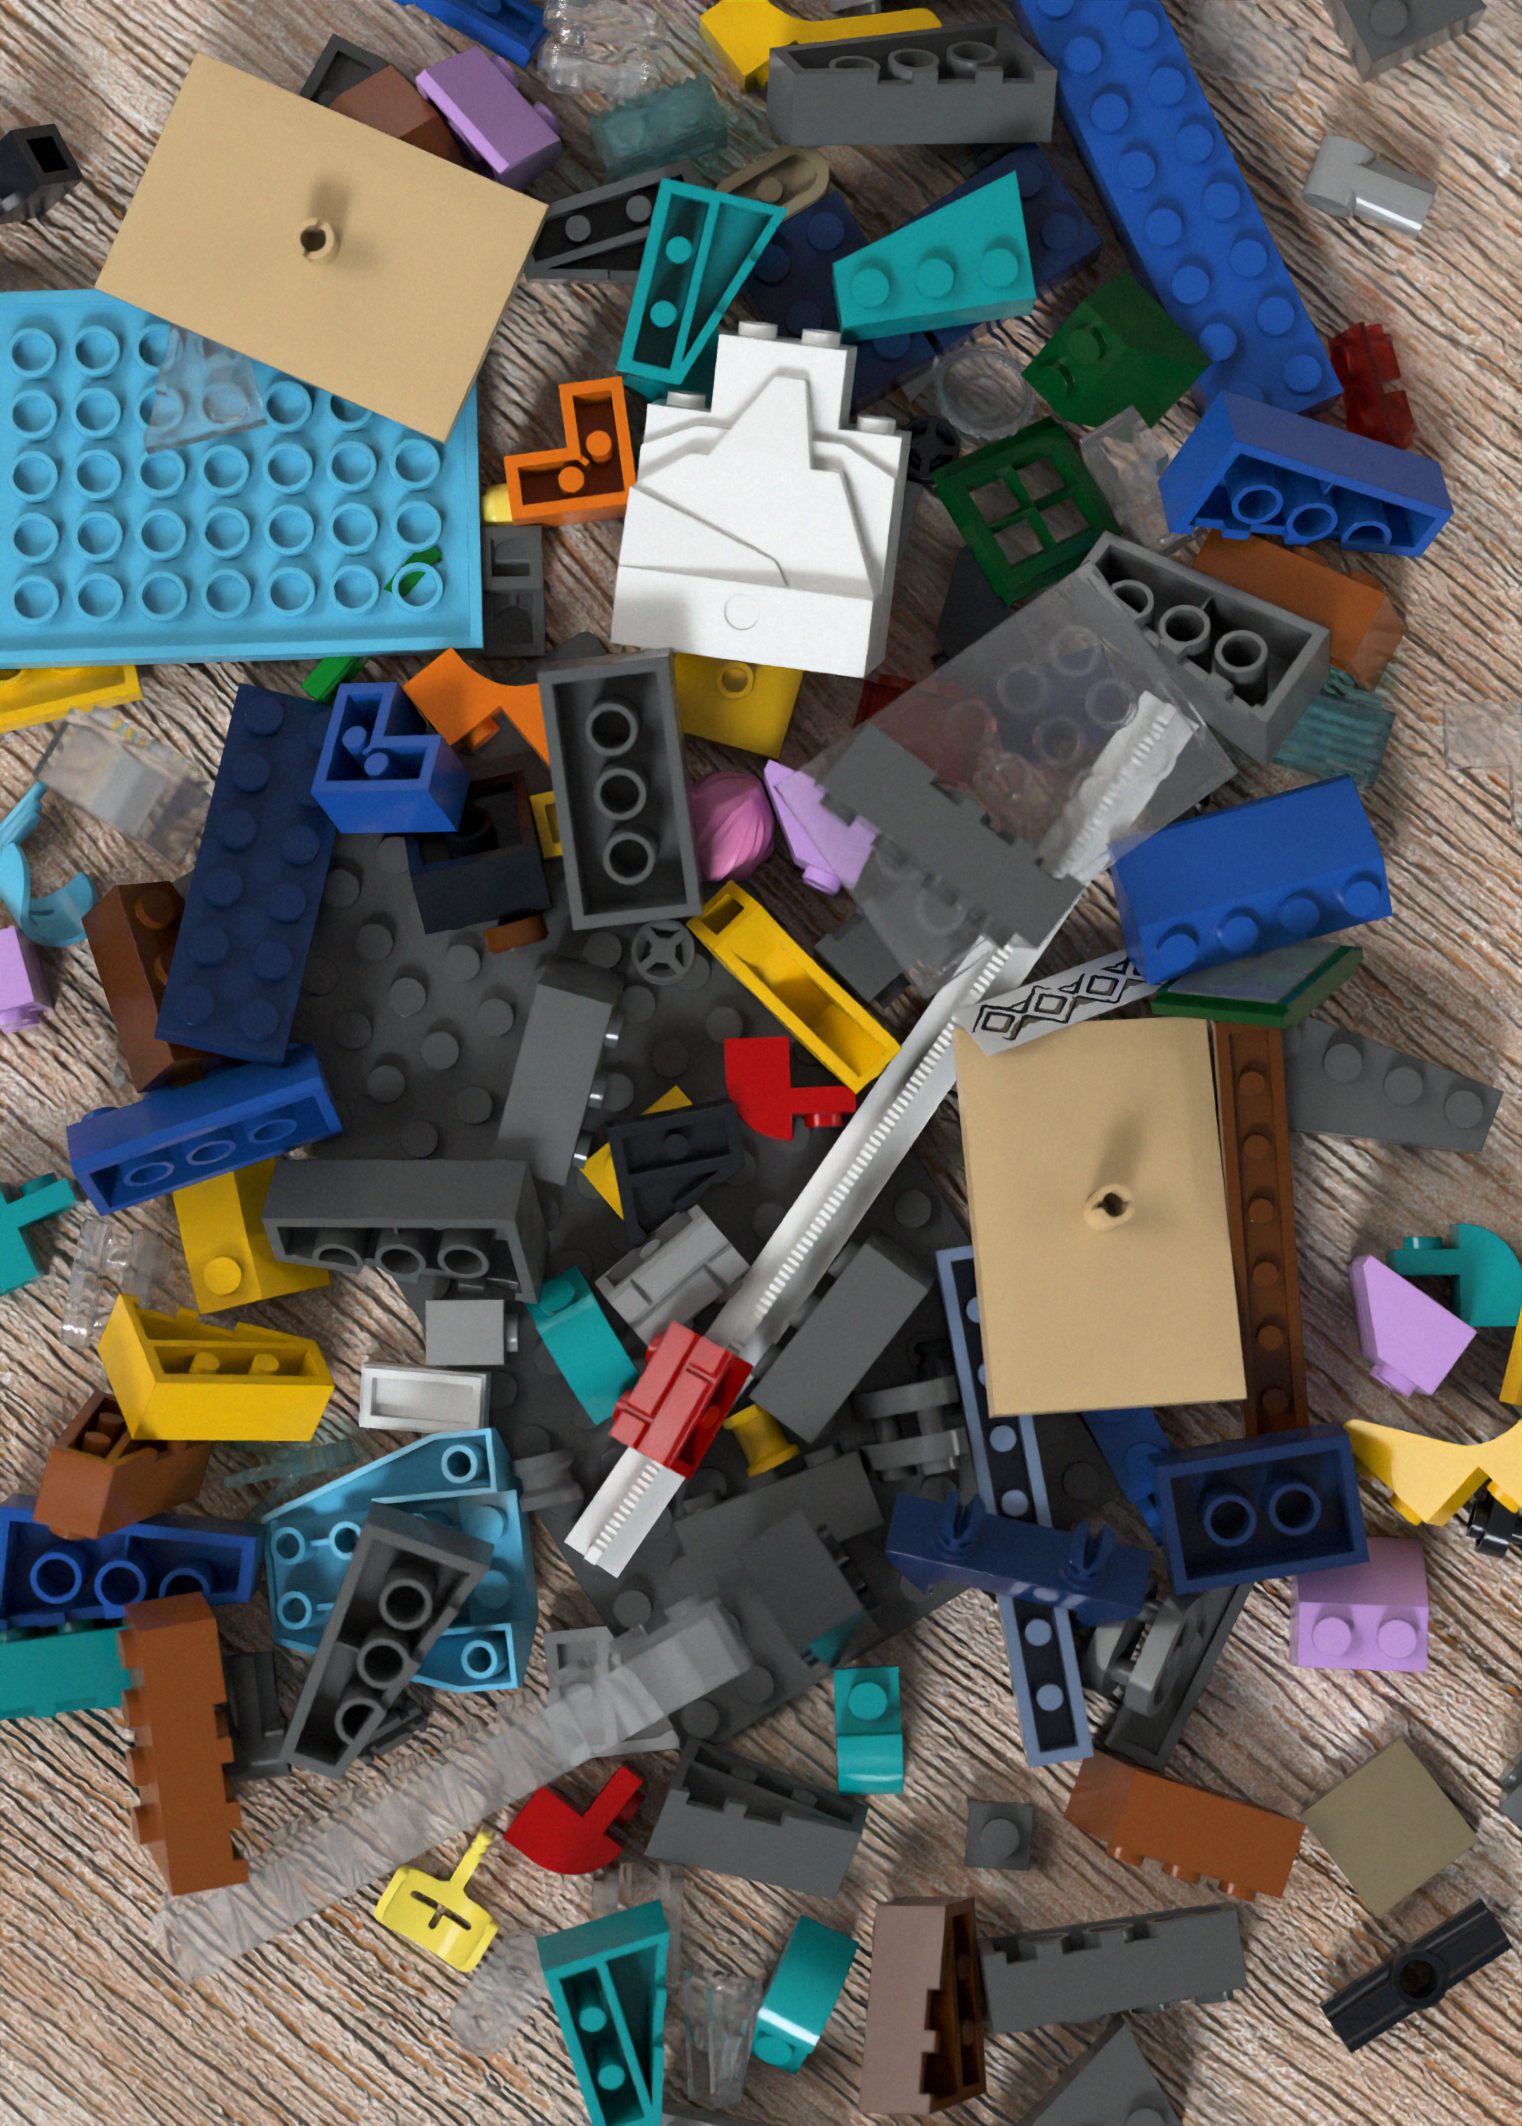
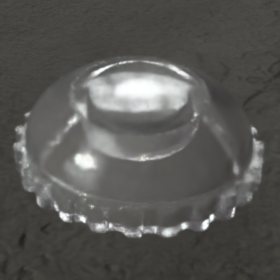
M982 341L977 342V344L967 342L963 347L958 346L952 352L946 353L943 359L938 362L932 378V382H934L932 393L936 395L935 404L939 406L941 414L947 421L964 434L992 440L993 438L1004 439L1006 435H1015L1018 429L1025 428L1028 420H1031L1035 412L1034 409L1038 403L1036 399L1038 392L1021 375L1027 365H1023L1020 362V357L1017 355L1013 356L1006 348L1000 349L994 343L986 345Z

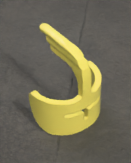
M482 1825L450 1880L438 1879L416 1867L401 1864L375 1908L374 1916L377 1921L419 1943L459 1971H472L501 1923L492 1913L471 1899L464 1887L493 1841L496 1832ZM418 1891L447 1907L471 1924V1929H466L445 1914H443L437 1926L431 1928L429 1922L437 1909L413 1897L411 1892Z

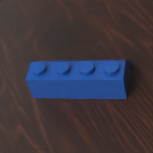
M1348 773L1105 843L1127 957L1149 986L1393 915L1383 856L1354 781Z
M312 1042L304 1045L296 1043L287 1044L281 1069L255 1062L243 1066L235 1064L223 1065L209 1071L203 1080L180 1088L172 1085L156 1088L148 1092L142 1101L119 1109L116 1107L95 1109L84 1115L81 1122L66 1127L69 1158L73 1174L100 1217L345 1132L323 1065Z

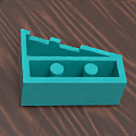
M1016 170L833 263L832 287L839 331L841 333V343L1031 315L1036 294Z
M662 177L615 371L680 386L789 209Z
M121 1617L122 1623L104 1626H96V1618L69 1621L66 1624L57 1625L58 1632L34 1635L32 1633V1626L11 1628L9 1631L0 1632V1720L34 1716V1719L57 1716L56 1713L120 1707L121 1691L130 1689L129 1669H122L116 1647V1631L126 1629L125 1617Z
M658 1899L535 1939L542 1972L592 2126L661 2125L665 2048L663 2044L664 2009H666L667 2000L665 1982L667 1950H669V1927L661 1900Z

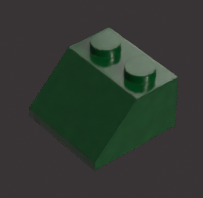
M1125 269L1083 300L1024 369L1021 375L1063 420L1143 439L1209 368L1213 361Z

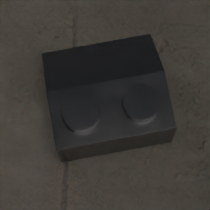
M523 770L471 781L458 832H404L410 878L426 935L446 930H459L473 924L510 916H522L533 911L551 908L544 865Z

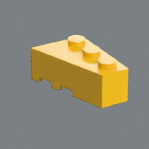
M119 1293L97 1350L132 1440L311 1441L335 1387V1383L315 1340L242 1322H237L233 1331L197 1322L199 1318L198 1311L179 1307L176 1315L172 1316L138 1307L140 1297Z

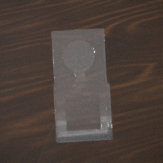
M1133 405L1079 439L1082 457L1089 474L1120 527L1125 525L1138 545L1168 557L1207 532V528L1195 527L1192 535L1169 532L1158 486V480L1169 466L1168 453Z

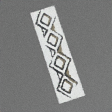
M1126 948L952 1014L989 1057L1156 993V990L1167 981L1149 986L1128 959Z

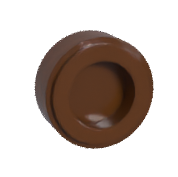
M543 913L482 931L488 953L491 952L492 955L545 940L547 935H550Z

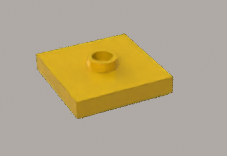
M677 652L674 666L683 734L779 762L805 670Z

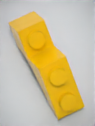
M721 0L699 16L700 35L744 93L751 90L757 84L762 89L768 88L770 48L943 27V24L936 15L926 8L824 21H806L782 12L768 0Z
M730 880L705 904L702 915L693 916L685 924L724 968L764 1004L795 1040L855 1094L870 1080L877 1077L886 1065L903 1049L873 1017L794 942L755 899L734 881Z
M1359 1419L1350 1420L1343 1425L1350 1436L1355 1470L1369 1481H1373L1376 1476L1380 1478L1394 1492L1388 1499L1391 1505L1416 1526L1423 1520L1426 1524L1444 1527L1488 1477L1492 1481L1487 1486V1489L1502 1505L1513 1513H1517L1522 1508V1419L1501 1436L1477 1445H1458Z

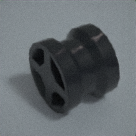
M920 416L909 421L902 429L903 431L912 432L910 450L916 451V453L909 452L906 479L923 487H934L936 483L931 473L958 459L960 440L955 429L946 420L936 416Z

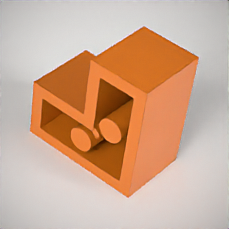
M622 376L559 384L567 448L503 456L514 526L542 525V529L625 518L629 489L637 481Z

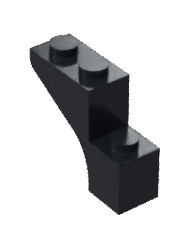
M55 123L11 130L0 140V225L42 217L84 179Z

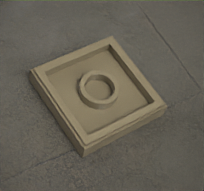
M1399 1735L1298 1812V1815L1378 1919L1480 1841L1414 1752Z

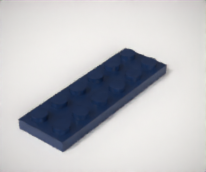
M239 683L155 1028L154 1039L282 1068L337 832L335 824L311 794L334 706Z

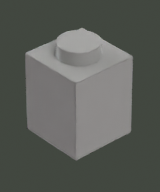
M426 1300V1365L507 1364V1352L519 1351V1314L507 1313V1300Z

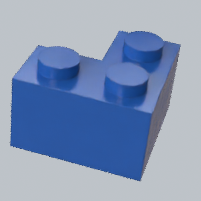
M398 682L339 684L311 794L341 834L458 832L471 776L442 735H424L427 723Z

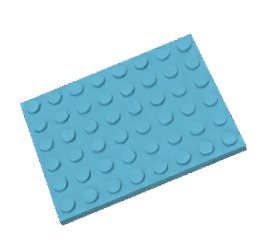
M97 289L0 292V669L302 660L355 656L359 658L441 655L450 647L457 654H484L478 376L446 445L102 293ZM434 547L442 554L440 557L442 560L439 563L435 562L433 566L415 562L402 567L414 552H423ZM415 571L425 572L426 574L405 598L400 596L399 587L406 575ZM394 577L392 592L384 590L383 588Z

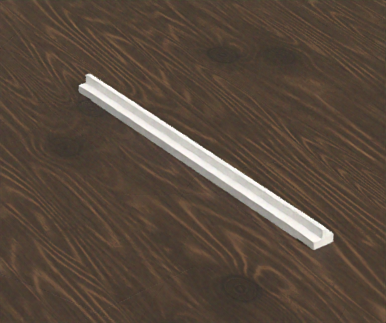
M1144 691L1141 693L1036 847L1041 851L1040 856L1044 859L1041 867L1054 878H1063L1068 872L1088 887L1108 857L1105 843L1122 837L1195 730L1196 726L1175 713L1177 709L1168 703L1163 705ZM1084 891L1038 950L1017 948L1009 942L1001 950L983 938L979 933L977 934L901 1047L903 1049L891 1060L751 1266V1269L742 1279L743 1285L740 1290L727 1301L704 1335V1338L735 1354L754 1367L771 1344H777L790 1325L788 1323L814 1290L956 1081L952 1031L957 1027L963 1026L952 1013L1019 988ZM750 1374L746 1382L744 1383L742 1389L740 1390L737 1398L735 1399L732 1407L730 1408L728 1414L731 1412V1410L733 1409V1407L735 1406V1404L737 1403L745 1389L748 1387V1385L754 1378ZM628 1447L564 1542L585 1556L584 1559L593 1565H599L618 1578L685 1477Z

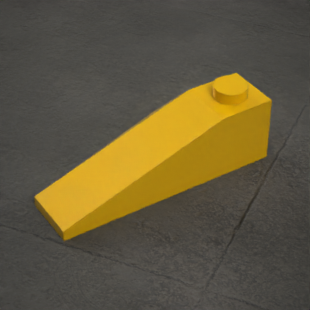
M276 1157L172 1192L184 1253L200 1315H213L332 1284L329 1269L276 1261L261 1217L276 1165Z

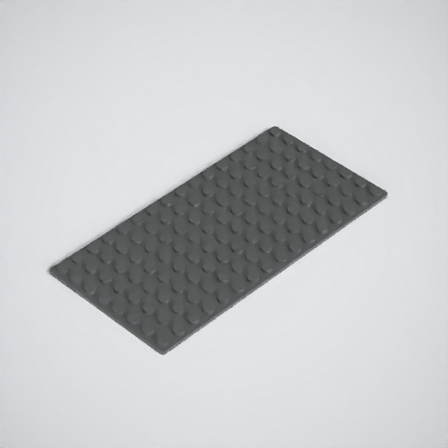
M581 632L546 653V657H539L499 683L509 686L538 683L537 672L543 663L603 656L606 653L592 633ZM504 714L495 721L500 727L499 731L484 745L473 752H470L464 746L455 753L470 774V782L523 770L529 801L532 795L553 791L551 770ZM428 725L424 735L438 734L431 725ZM531 801L530 806L544 865L551 908L533 911L522 916H510L473 924L459 930H446L428 935L425 934L410 878L404 833L341 834L337 828L288 1044L304 1045L310 1042L313 1043L323 1065L345 1131L344 1133L311 1144L321 1160H491L537 983L554 954L628 974L618 1010L626 1012L622 1033L616 1049L607 1047L601 1070L610 1072L606 1093L600 1110L590 1107L584 1127L585 1130L594 1132L588 1159L609 1142L605 1122L641 1115L675 1085L680 1088L693 1105L729 1098L725 1077L724 1039L789 1036L791 1088L847 1086L798 1043L764 1004L728 972L685 925L693 916L670 919L679 922L688 929L694 940L696 959L693 969L685 979L674 985L666 986L656 985L644 979L638 973L632 960L631 946L634 936L643 925L650 921L573 930L563 856L548 860L544 859ZM194 869L172 882L185 904ZM710 880L703 881L706 898L705 904L728 882L719 881L714 883ZM746 880L735 882L761 905ZM544 914L550 934L547 935V939L494 955L491 952L488 953L482 934L483 930L532 915ZM871 1081L856 1094V1112L874 1087ZM855 1114L843 1115L842 1127L805 1128L804 1116L792 1117V1142H781L766 1138L749 1128L737 1115L746 1165L722 1183H716L708 1187L703 1192L701 1199L696 1203L750 1267ZM912 1147L909 1148L829 1268L850 1241L861 1248L876 1227L936 1272L933 1252L972 1245ZM573 1166L565 1186L532 1177L551 1244L543 1284L577 1264L609 1322L627 1348L642 1375L647 1366L645 1354L648 1346L610 1304L594 1283L636 1247L629 1246L624 1221L577 1167ZM829 1268L812 1291L820 1299L825 1296L837 1280L827 1272ZM420 1275L418 1284L395 1281L425 1331L426 1300H507V1313L519 1314V1351L507 1352V1364L447 1365V1367L492 1371L489 1428L496 1427L512 1461L573 1447L575 1461L571 1466L573 1480L582 1486L584 1498L535 1511L603 1622L610 1625L680 1734L682 1751L689 1735L717 1746L833 1674L832 1668L818 1677L809 1668L807 1663H804L801 1657L794 1652L749 1576L719 1587V1591L701 1597L675 1529L674 1521L676 1517L687 1514L683 1502L718 1488L723 1499L747 1491L743 1479L749 1477L746 1469L750 1464L732 1430H724L723 1426H720L691 1480L684 1479L618 1578H616L599 1565H593L584 1559L585 1556L564 1542L629 1447L608 1435L615 1423L613 1416L595 1426L541 1338L525 1303L515 1300L516 1290L486 1285L484 1295L457 1291V1280ZM936 1276L929 1291L811 1444L776 1418L788 1443L797 1444L801 1452L779 1464L783 1476L807 1468L804 1455L840 1442L843 1453L856 1449L863 1465L860 1447L877 1443L878 1438L873 1419L854 1422L849 1396L920 1381L917 1364L922 1362L920 1354L916 1355L914 1351L916 1344L920 1342L946 1339L950 1347L938 1276ZM727 1301L721 1304L711 1302L693 1318L695 1324L691 1331L704 1337ZM789 1325L776 1346L784 1350L798 1330ZM951 1347L945 1349L946 1357L952 1358ZM752 1379L726 1418L756 1403L748 1396L759 1381L757 1379ZM960 1408L957 1414L944 1417L947 1429L965 1426L962 1408ZM916 1411L899 1414L903 1437L921 1434ZM1076 1412L1032 1415L1052 1528L1063 1531L1116 1498L1120 1492V1487L1102 1453ZM970 1452L959 1455L962 1467L949 1471L923 1475L920 1463L916 1464L918 1475L881 1483L878 1471L866 1473L885 1524L843 1540L839 1544L881 1606L871 1616L882 1631L883 1636L835 1667L846 1666L971 1588L938 1579L936 1585L933 1586L932 1594H924L895 1568L884 1553L897 1492L944 1503L946 1497L952 1491L960 1489L962 1505H967L972 1500L977 1491Z

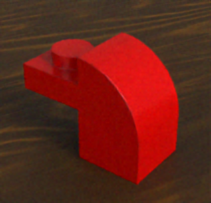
M789 1036L724 1039L725 1077L728 1096L730 1099H733L739 1118L756 1133L775 1141L792 1142V1117L804 1116L805 1128L842 1127L843 1115L856 1113V1094L848 1086L791 1088Z
M624 1760L586 1810L582 1809L544 1779L505 1830L502 1838L537 1865L549 1871L566 1875H579L596 1871L612 1862L624 1850L626 1842L608 1829L612 1821H615L623 1828L642 1804L646 1796L637 1789L642 1784L645 1775Z

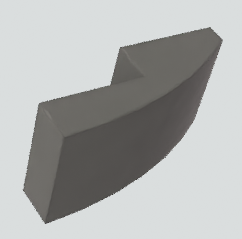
M542 525L481 527L484 612L483 661L533 660L539 657H546Z

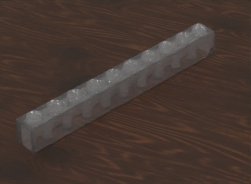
M698 1592L684 1598L664 1610L669 1619L668 1623L648 1634L643 1625L639 1624L609 1641L608 1645L613 1654L591 1665L584 1655L552 1673L551 1675L557 1684L553 1688L536 1697L533 1695L530 1687L514 1694L495 1706L501 1717L480 1729L474 1719L452 1729L439 1737L445 1747L443 1750L425 1760H422L417 1750L383 1769L389 1779L388 1781L368 1792L362 1782L344 1790L328 1800L333 1812L313 1823L310 1822L306 1813L289 1821L271 1832L277 1843L255 1855L250 1844L238 1850L241 1856L247 1858L250 1882L172 1897L169 1890L161 1894L160 1897L165 1906L150 1916L149 1919L186 1986L752 1668L756 1661L719 1595L717 1594L703 1602Z

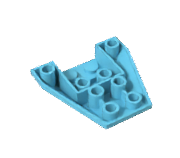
M496 1427L430 1434L261 1515V1524H267L264 1555L273 1644L315 1655L373 1500L495 1544L489 1570L479 1584L475 1585L459 1608L458 1614L446 1631L439 1636L410 1681L455 1693L522 1687L539 1618L529 1515L528 1511H521L519 1498L524 1491L521 1479L512 1473L510 1464L512 1459Z

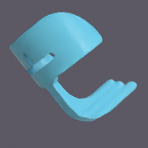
M39 781L32 786L0 824V900L26 937L31 941L47 947H63L78 943L87 937L81 918L99 902V897L91 877L79 872L66 886L57 892L42 898L30 899V868L27 857L20 845L41 821L39 813L42 810V803L40 799L47 792V784Z

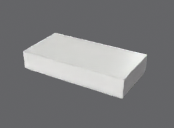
M366 1361L362 1363L359 1427L432 1434L489 1428L492 1371Z

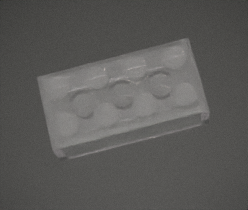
M95 705L91 713L87 715L72 706L31 775L71 805L180 868L205 826L212 798L205 790L210 781L202 777V774L195 770L194 766L186 761V758L154 739L150 741L149 745L146 744L147 742L139 737L137 732L130 729L127 723Z

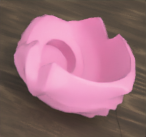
M727 771L706 774L691 786L703 881L710 880L714 883L719 881L729 882L730 880L734 882L744 881L751 876L758 865L764 863L772 854L775 847L774 835L777 817L771 802L766 796L762 783L756 775Z

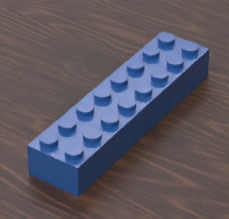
M1010 0L1009 9L1022 37L1058 70L1055 107L1137 282L1213 361L1209 368L1189 388L1190 395L1201 418L1222 389L1307 418L1335 407L1344 390L1160 0Z

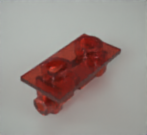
M1359 322L1328 340L1331 353L1330 362L1344 390L1342 398L1347 413V431L1402 450L1414 446L1412 434H1415L1417 429L1416 425H1414L1406 391L1400 390L1385 393L1383 383L1393 382L1402 378L1392 343V335L1390 333L1384 334L1382 323L1365 326V322Z

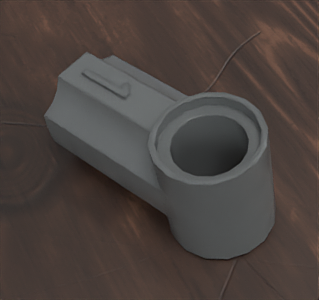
M258 1651L222 1656L221 1662L226 1693V1702L222 1703V1710L227 1721L234 1755V1762L222 1764V1769H227L232 1783L291 1776L292 1764L278 1760L288 1725L285 1718L281 1719L279 1686L274 1651Z

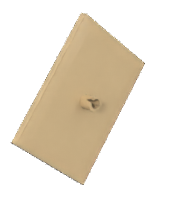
M197 51L94 288L447 445L551 208L549 205Z
M1186 1017L1080 1021L989 1057L964 1027L954 1029L952 1031L989 1418L1233 1402L1246 1399L1247 1393L1206 1020Z

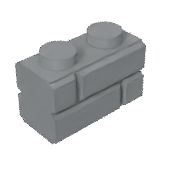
M694 1203L681 1214L677 1211L651 1233L648 1239L637 1245L594 1282L610 1304L647 1346L659 1333L667 1331L672 1320L692 1330L695 1324L693 1318L711 1302L721 1304L732 1298L743 1285L742 1276L751 1269L749 1264L697 1203Z

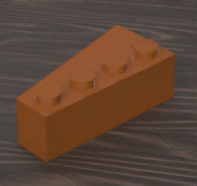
M201 1591L124 1605L126 1629L116 1631V1647L120 1665L123 1670L129 1669L130 1689L121 1691V1706L125 1724L128 1729L134 1728L135 1747L126 1749V1764L130 1783L133 1788L139 1787L140 1805L131 1807V1823L135 1841L138 1846L147 1845L172 1897L250 1882L247 1858L240 1855L230 1835V1829L243 1826L240 1802L237 1798L235 1799L233 1785L227 1769H222V1764L234 1762L232 1740L223 1711L214 1710V1705L226 1702L216 1617Z

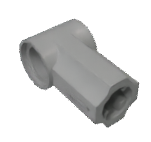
M1327 135L1322 140L1301 193V199L1321 212L1341 218H1351L1356 215L1416 239L1428 214L1438 184L1376 160V154L1372 150L1356 141L1340 136Z

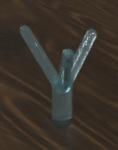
M348 1438L301 1451H294L260 1441L229 1440L230 1446L234 1449L282 1462L227 1475L223 1479V1484L227 1488H232L285 1475L241 1519L243 1522L256 1523L261 1518V1515L267 1513L304 1476L356 1463L351 1439Z

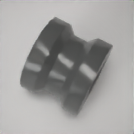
M670 919L650 921L643 925L635 934L631 946L632 960L638 973L648 982L660 986L674 985L685 979L693 969L696 959L694 940L688 929L679 922Z
M573 1447L510 1462L512 1473L521 1479L524 1491L519 1498L522 1512L584 1498L582 1486L573 1480L571 1466L575 1461Z

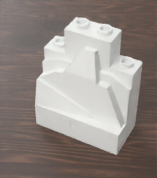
M741 320L739 321L738 331L730 330L719 334L712 405L705 404L706 394L688 390H668L667 399H658L647 406L644 444L640 448L637 483L631 485L629 489L617 570L610 643L652 649L672 647L673 652L865 678L885 660L912 432L895 430L896 419L884 416L857 415L856 424L849 423L858 346L840 344L841 333L821 329H803L802 339L777 336L778 325Z

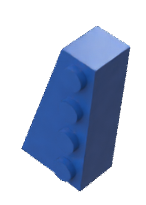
M1223 389L1158 480L1170 533L1192 535L1195 527L1220 529L1222 538L1248 540L1250 532L1282 535L1284 544L1308 546L1312 541L1323 539L1339 541L1342 550L1421 557L1454 513L1438 461Z
M13 1493L0 1504V1632L9 1631L11 1628L36 1625L46 1627L66 1624L69 1621L93 1618L125 1617L124 1605L198 1591H201L209 1607L250 1602L260 1587L267 1524L161 1512L98 1539L86 1537L82 1540H72L52 1533L48 1528L49 1525L32 1520L38 1496Z

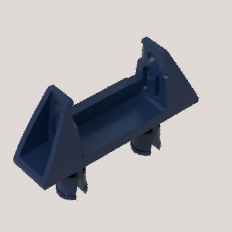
M960 1489L952 1491L946 1497L944 1503L897 1492L884 1552L895 1568L924 1594H932L933 1586L936 1585L938 1579L946 1580L966 1587L1060 1609L1073 1610L1070 1626L1074 1629L1115 1623L1141 1614L1144 1607L1153 1556L1151 1551L1117 1544L1114 1531L1107 1523L1097 1535L1090 1534V1519L1081 1522L1076 1527L1074 1533L986 1513V1505L982 1497L977 1493L967 1505H962Z

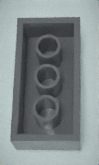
M672 647L543 663L537 672L573 930L702 915L706 898Z

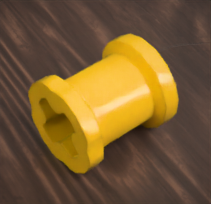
M757 1403L726 1418L722 1423L724 1430L733 1431L750 1464L746 1469L749 1477L764 1473L801 1453L797 1444L788 1443L776 1418Z

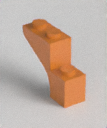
M450 647L401 687L437 734L444 737L454 753H457L464 746L470 752H473L484 745L499 731L500 727L495 721L504 714L550 769L538 683L509 686L493 682L470 668L454 649Z

